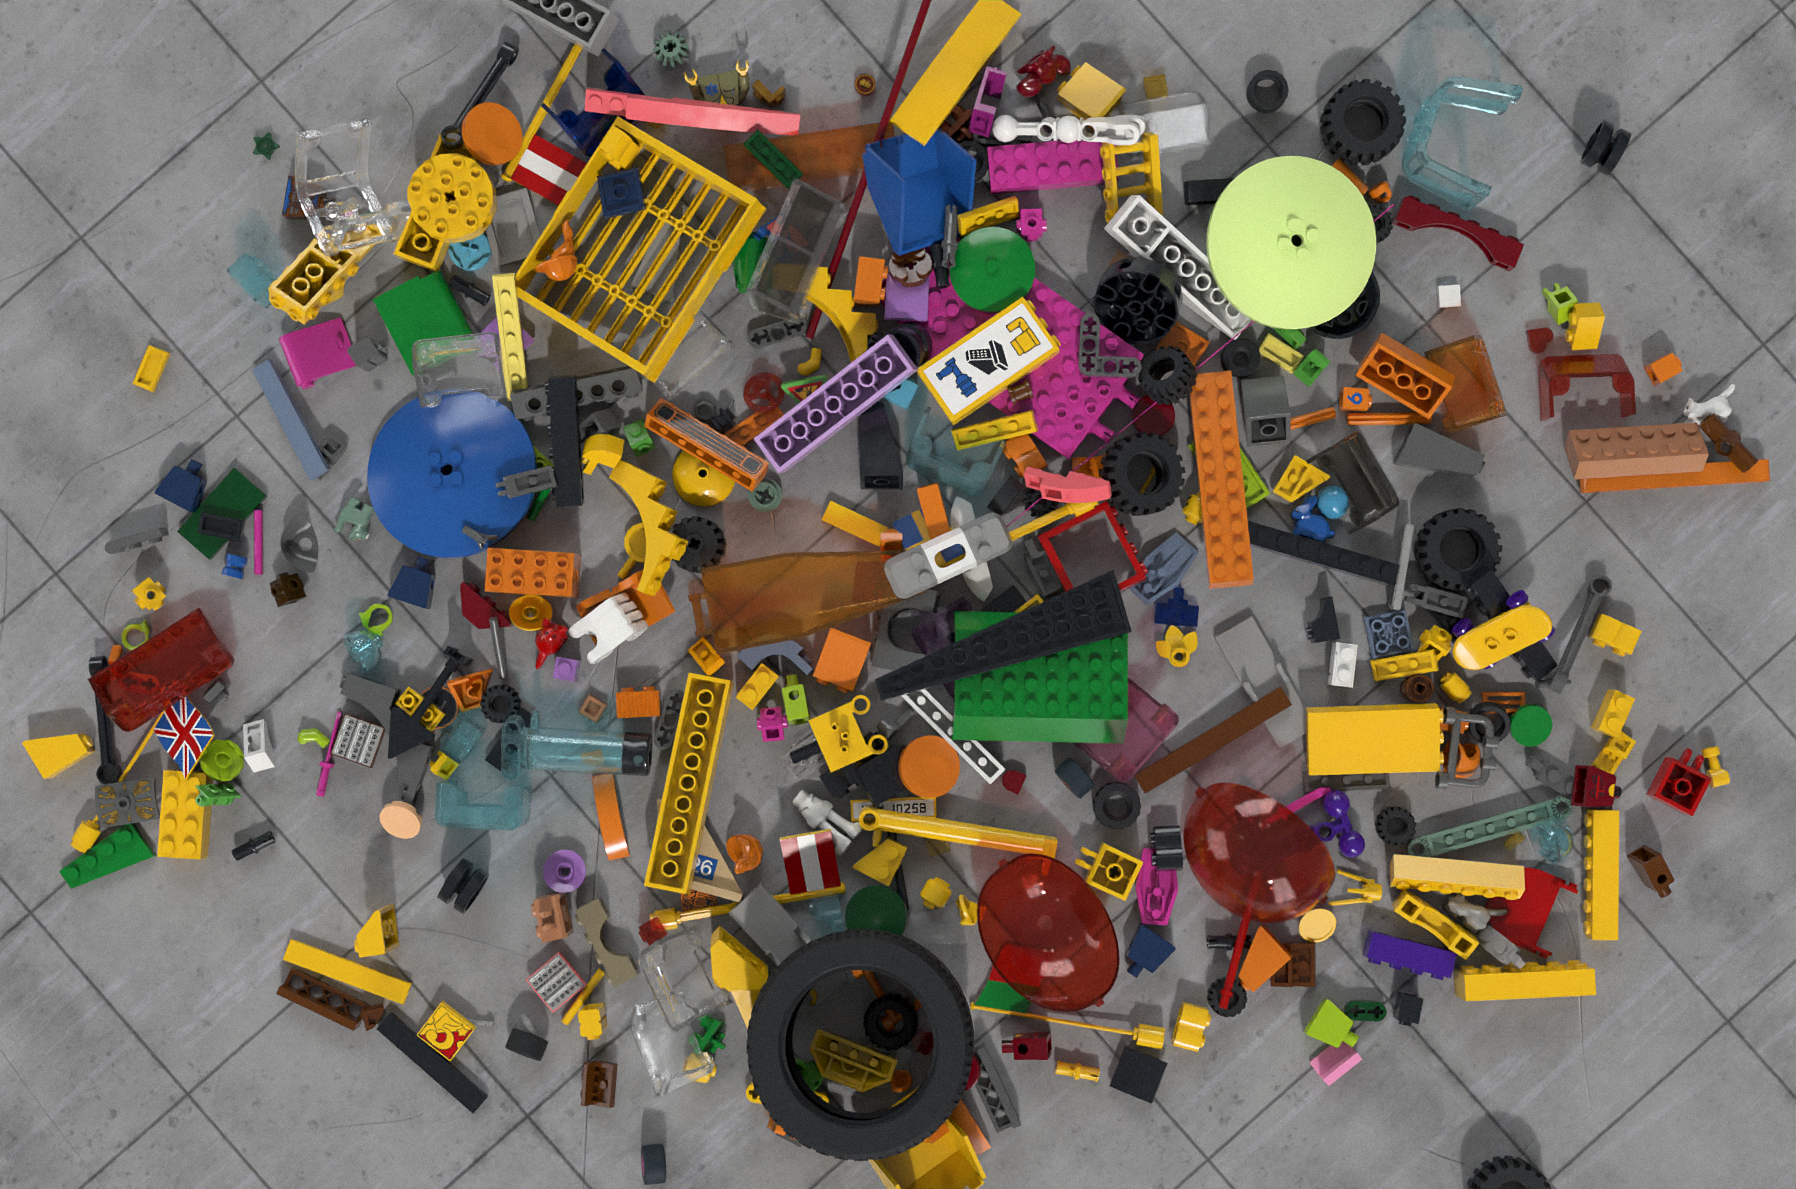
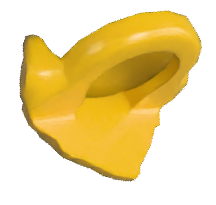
M964 894L959 895L956 899V905L962 917L960 924L975 925L982 916L984 906L969 901Z

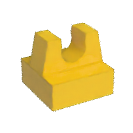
M439 750L437 755L440 757L436 762L430 761V770L435 775L447 780L460 763L455 758Z

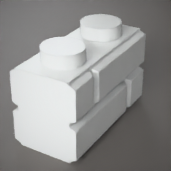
M1332 642L1329 665L1330 675L1328 676L1327 685L1353 688L1358 645Z

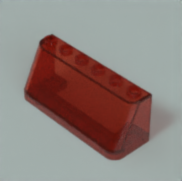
M199 607L96 673L88 681L105 714L121 730L130 732L229 669L235 660L205 613Z

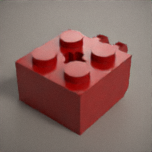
M1687 748L1684 750L1679 761L1672 757L1664 758L1646 795L1684 815L1693 816L1711 781V777L1699 772L1704 761L1703 755H1697L1691 767L1687 765L1692 755V750ZM1677 784L1681 785L1679 790L1677 789Z

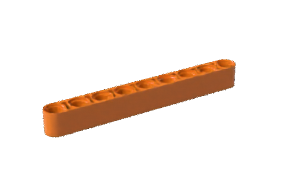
M1769 459L1758 460L1753 467L1742 473L1732 461L1705 463L1703 471L1587 478L1579 479L1580 493L1766 482L1770 481Z

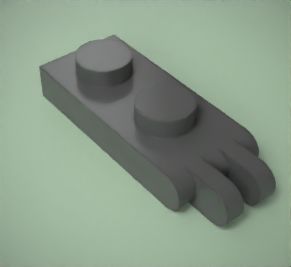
M551 465L503 477V482L495 484L496 488L505 487L506 489L497 492L498 497L507 495L508 499L557 487Z

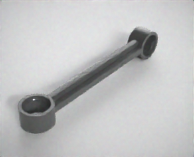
M1597 575L1588 583L1589 596L1559 665L1548 684V689L1560 694L1568 681L1570 670L1601 599L1612 590V582L1607 576ZM1596 580L1603 581L1607 586V591L1603 594L1597 593L1593 588V582Z

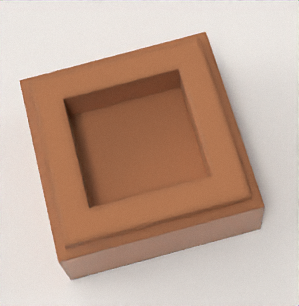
M589 694L578 713L598 723L608 704Z

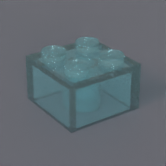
M245 253L226 271L256 303L265 308L272 305L269 301L268 288L278 277L270 271L267 272L269 267L261 259H258L255 255L251 257Z

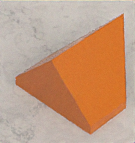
M493 668L447 681V685L462 713L482 707L480 706V702H482L481 697L485 694Z

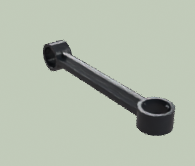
M509 42L503 43L498 52L497 60L455 123L446 126L442 130L441 138L445 148L454 151L463 146L462 123L464 117L472 108L484 103L506 68L512 66L519 53L518 47ZM450 133H457L460 139L457 142L449 143L445 140V137Z
M106 656L90 657L89 672L94 681L102 764L98 767L96 776L102 784H111L118 782L122 775V769L115 763L107 686L109 663ZM106 766H111L115 770L116 775L113 781H108L103 776V770Z

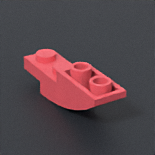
M1027 467L1024 471L1026 487L1040 490L1043 499L1067 503H1088L1110 499L1112 496L1110 482L1102 478H1094L1072 471L1069 472L1067 477H1064L1060 474H1052Z

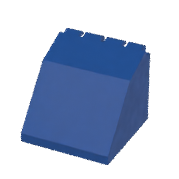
M940 127L925 146L906 133L901 134L900 137L894 136L882 140V148H880V141L865 145L866 153H863L862 157L868 190L893 251L898 256L940 243L944 240L945 206L951 205L950 210L952 213L953 205H956L959 208L958 215L972 210L976 159ZM957 219V237H959V236H961V235L959 234V231H958V219Z

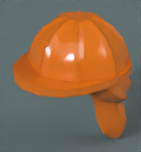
M566 220L562 225L564 243L553 252L550 260L540 263L535 267L537 273L545 272L548 277L557 281L569 279L577 266V256H575L572 239L573 230L569 225V220Z
M739 834L728 838L726 849L728 855L736 863L734 867L736 874H743L745 871L753 870L759 865L763 855V847L760 840L750 834Z

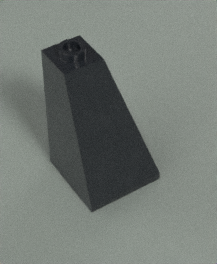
M877 401L861 414L860 489L903 490L902 464L884 404Z

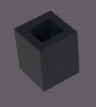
M1398 992L1393 1017L1399 1020L1401 1025L1412 1026V1023L1419 1024L1424 999L1418 995Z

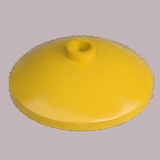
M684 450L674 463L672 471L673 484L678 494L690 504L700 507L719 504L730 495L735 486V481ZM706 470L707 475L703 478L700 477L699 472Z

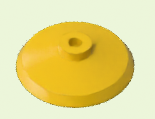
M1326 909L1311 910L1300 921V935L1308 942H1322L1334 933L1336 918Z

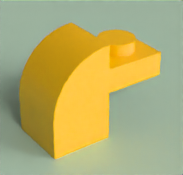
M596 434L588 437L584 443L581 463L584 464L583 473L591 475L598 463L615 468L622 457L624 440L608 434Z

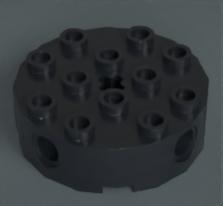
M1144 257L1125 258L1110 265L1101 276L1093 304L1095 315L1098 316L1101 325L1118 336L1124 337L1125 341L1131 343H1151L1165 337L1175 325L1183 296L1181 285L1173 272L1159 262Z

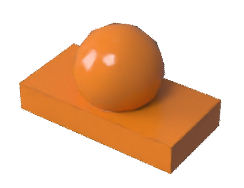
M887 529L881 533V562H886L888 559L902 553V533L896 529Z

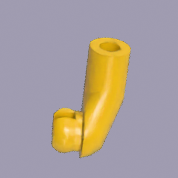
M812 348L810 360L798 365L797 370L799 374L808 376L820 368L822 349Z

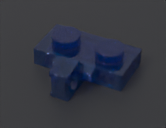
M1174 588L1173 598H1168V603L1156 602L1154 624L1197 627L1199 606L1188 605V600L1183 599L1184 588Z

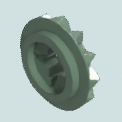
M763 478L753 492L748 491V499L754 509L760 512H770L781 503L782 491L774 480ZM769 487L768 494L771 495V497H773L774 499H766L763 502V504H761L762 497L756 492H765V490Z

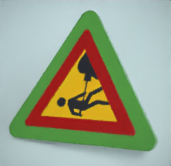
M826 375L785 382L781 384V388L799 404L825 384L828 378Z

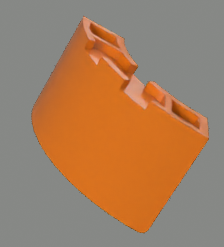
M643 570L619 582L617 586L611 588L612 592L606 589L575 606L582 619L610 597L625 592L630 599L627 602L633 601L636 604L637 609L634 612L639 610L643 615L640 621L645 620L648 626L675 612V609L662 583L655 596L644 594L637 590ZM590 635L591 638H592V640H593V642H594V644H595V646H596V645H597V637H596V636H593V635Z

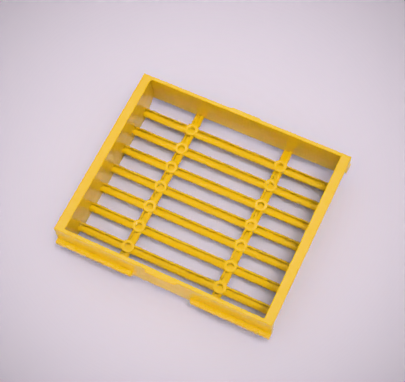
M617 116L606 135L615 126L625 132L640 148L626 169L630 168L642 148L652 153L640 171L642 184L659 158L669 163L647 199H645L646 209L638 211L600 272L594 274L588 268L622 215L609 219L582 263H577L575 274L553 308L543 303L557 280L549 277L536 298L525 292L537 273L535 267L543 263L548 255L551 257L555 251L553 247L563 233V223L566 220L571 221L596 182L597 177L603 175L601 173L609 161L601 156L602 151L598 146L516 273L517 297L655 383L694 323L695 315L722 273L727 271L766 211V207L762 206L757 198ZM676 168L686 173L664 209L653 205ZM694 178L703 185L682 218L678 220L670 214ZM710 189H713L721 195L699 229L695 230L688 226V223ZM600 198L573 239L575 252L602 211ZM728 199L738 204L716 240L705 236ZM650 212L658 218L616 284L612 285L607 282L605 278L647 213ZM665 222L675 227L634 293L629 295L622 291ZM685 233L692 237V240L651 304L647 306L640 302L639 299L681 234ZM699 243L707 246L709 251L667 316L656 312ZM582 277H585L592 284L571 317L567 318L560 312ZM601 287L609 292V295L587 329L577 324V322ZM616 298H619L626 305L605 338L601 339L594 332ZM635 308L642 312L643 316L622 349L619 350L611 345V343ZM653 319L661 325L637 361L628 354L649 321Z

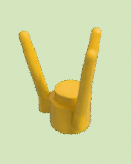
M1337 870V873L1366 883L1362 885L1361 889H1347L1348 892L1361 894L1364 898L1328 902L1329 906L1364 902L1372 903L1373 900H1381L1382 885L1376 884L1374 879H1366L1347 871Z

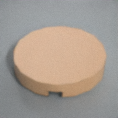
M393 801L391 804L387 803L379 815L383 828L389 834L403 839L416 836L423 825L421 815L416 813L417 809L401 801Z

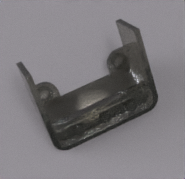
M1358 432L1352 433L1306 460L1308 464L1317 460L1321 469L1326 471L1333 470L1353 503L1354 507L1350 509L1349 517L1356 526L1347 531L1349 535L1377 521L1399 505V498L1364 437Z

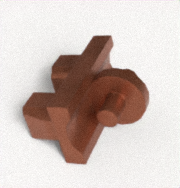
M957 104L950 112V115L956 120L954 125L951 126L944 120L940 128L952 139L960 133L955 139L958 143L964 138L967 141H971L973 137L968 132L970 124L966 128L964 126L971 120L973 112L970 109L966 111Z

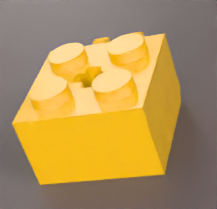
M1104 842L1101 843L1097 853L1082 847L1080 851L1083 854L1094 857L1091 865L1081 859H1076L1075 864L1089 870L1084 881L1091 886L1126 901L1143 861ZM1116 866L1119 872L1117 875L1113 874L1112 877L1110 876L1109 869Z

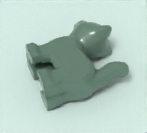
M351 497L348 504L341 510L334 531L339 533L344 528V523L349 522L355 525L351 529L349 539L356 541L367 539L369 537L367 525L372 514L375 513L374 508L365 504L363 509L359 510L358 506L361 504V501Z

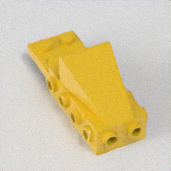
M349 207L326 232L323 230L314 238L309 246L297 256L296 260L285 268L278 279L270 284L268 288L270 303L275 308L282 309L288 313L294 321H299L304 325L310 319L313 320L318 315L319 309L322 306H326L344 295L346 280L357 273L359 269L358 263L384 236V230Z

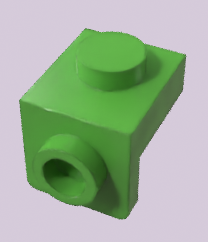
M1313 349L1292 374L1309 387L1329 365L1330 360L1317 349Z
M642 418L623 427L628 442L637 457L647 454L656 448L647 428L644 427L645 423Z

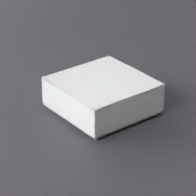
M1460 285L1437 287L1438 308L1461 306Z

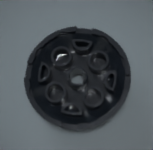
M1371 272L1368 282L1360 295L1346 310L1333 319L1308 327V329L1324 338L1345 339L1357 335L1367 328L1373 321L1380 304V289L1373 272Z

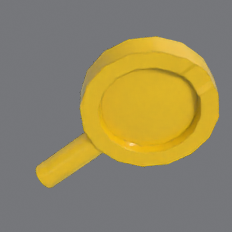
M643 523L633 525L627 531L624 538V547L630 557L617 574L623 580L637 561L645 563L646 537Z

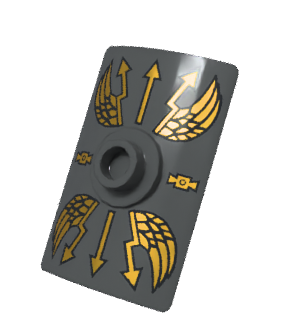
M149 777L96 786L95 807L100 826L105 828L160 819L156 798V779Z

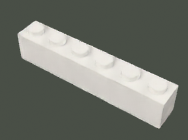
M923 689L901 695L989 784L1005 770L977 740H952L953 716L928 691Z

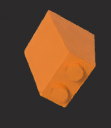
M830 628L813 674L814 677H817L816 682L826 686L830 682L837 685V690L847 694L849 690L854 691L872 643Z

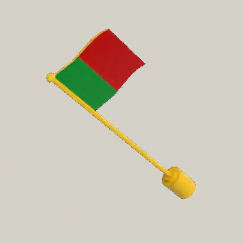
M1005 944L994 962L985 988L976 1003L972 1002L970 1004L971 1010L979 1009L1132 1035V1040H1136V1045L1162 1049L1164 1043V1027L1139 1023L1138 1027H1134L1133 1031L1026 1013L1037 995L1046 968L1056 954L1055 952Z

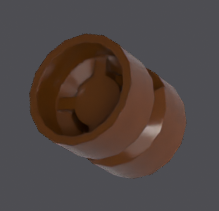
M1422 674L1406 676L1400 684L1402 697L1411 702H1425L1431 698L1434 692L1432 680Z

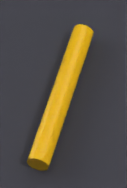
M601 968L597 969L561 1021L565 1025H569L602 979L604 970Z

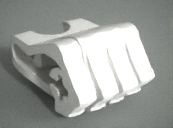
M625 592L610 597L569 629V634L574 638L584 634L597 637L596 647L587 655V660L590 664H596L606 658L625 640L633 641L649 627L645 620L640 621L643 618L642 613L639 610L634 612L637 606L633 601L627 602L630 599Z

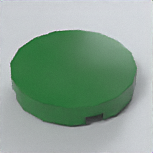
M1522 705L1510 717L1509 733L1516 742L1523 746L1532 747L1540 745L1551 733L1553 726L1551 716L1539 705Z

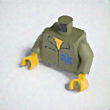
M738 60L736 70L698 77V81H696L697 73L694 69H692L694 73L692 78H687L684 72V78L689 83L693 99L740 106L745 101L750 88L749 74L747 73L749 61L746 60L745 68L739 66Z

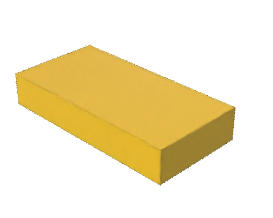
M149 345L132 384L154 393L170 353Z

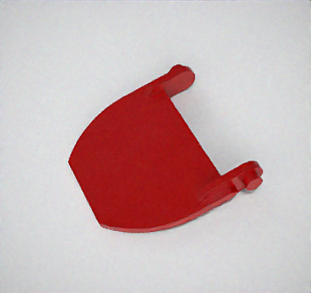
M1524 867L1525 891L1521 898L1515 900L1497 896L1488 898L1485 908L1507 910V913L1501 916L1491 915L1488 922L1492 928L1514 945L1534 954L1539 951V956L1547 959L1548 956L1551 957L1552 952L1536 946L1560 888L1577 894L1579 891L1577 890L1578 885L1569 882V885H1565L1566 881L1542 870Z

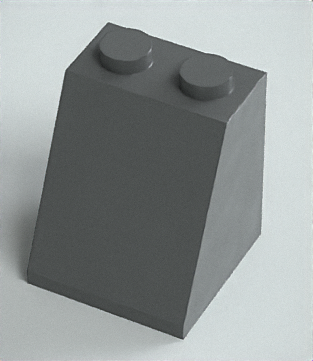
M1284 376L1241 380V397L1247 447L1291 442L1290 408Z

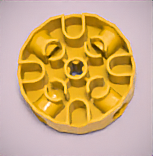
M439 154L424 161L413 173L407 188L408 208L414 221L432 238L445 243L465 242L479 237L491 225L497 210L496 190L490 176L473 159L460 154ZM451 196H452V197H454V196L456 197V199H455L454 201H453V200H449V198H450Z

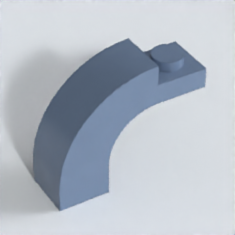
M768 636L757 639L748 644L737 655L751 670H754L765 658L771 655L788 657L806 675L813 670L811 667L813 662L805 654L799 655L804 647L785 637Z

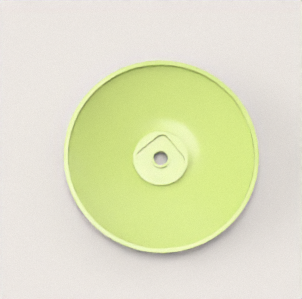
M1275 157L1246 169L1235 177L1223 190L1214 205L1208 223L1206 235L1207 258L1213 278L1220 291L1243 315L1272 328L1303 329L1333 319L1346 310L1360 295L1368 282L1375 261V225L1363 195L1340 171L1322 161L1308 157ZM1293 235H1298L1301 238V245L1299 247L1292 244L1291 239Z

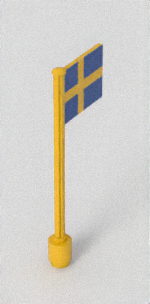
M1098 501L1065 503V506L1010 531L1011 539L1014 541L1068 514H1074L1075 517H1078L1094 509V506L1098 505ZM922 508L892 522L894 528L902 533V544L906 551L932 540L928 534ZM954 544L936 553L935 563L938 567L945 568L964 559L966 553H964L960 544Z

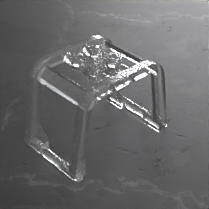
M369 118L296 132V192L318 244L327 257L337 255L338 252L386 241L388 243L399 241L411 213L408 200L388 203L385 209L382 210L370 184L368 158L372 125ZM349 130L350 138L358 140L356 171L306 181L308 151L321 144V137L323 135ZM360 186L365 199L348 198L343 202H328L325 207L315 209L309 196ZM369 207L371 210L369 213L358 214L360 208ZM325 216L326 219L334 220L332 225L322 226L319 217ZM395 216L392 226H390L387 218ZM377 224L382 233L381 236L342 244L346 232L354 230L357 233H363L368 225Z

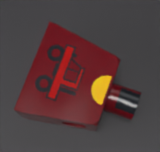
M1575 765L1571 806H1612L1614 798L1618 799L1622 794L1621 787L1615 785V775L1594 766Z
M1051 1031L1016 1033L1013 1040H1002V1053H1014V1060H1048L1052 1054ZM1021 1044H1025L1028 1049L1023 1048Z

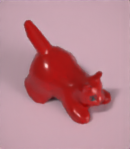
M543 618L542 628L537 630L535 644L539 650L535 664L536 669L541 668L548 655L559 652L568 639V636L565 634L568 631L567 627L557 625L549 619Z

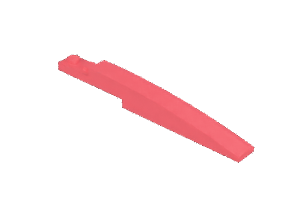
M587 88L585 94V111L626 116V119L680 126L751 133L758 129L763 134L799 135L801 114L676 97L667 99Z

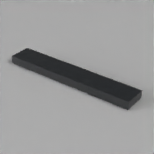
M393 1012L378 1026L377 1030L471 1113L474 1114L487 1099L488 1095L440 1053L420 1039L417 1033Z

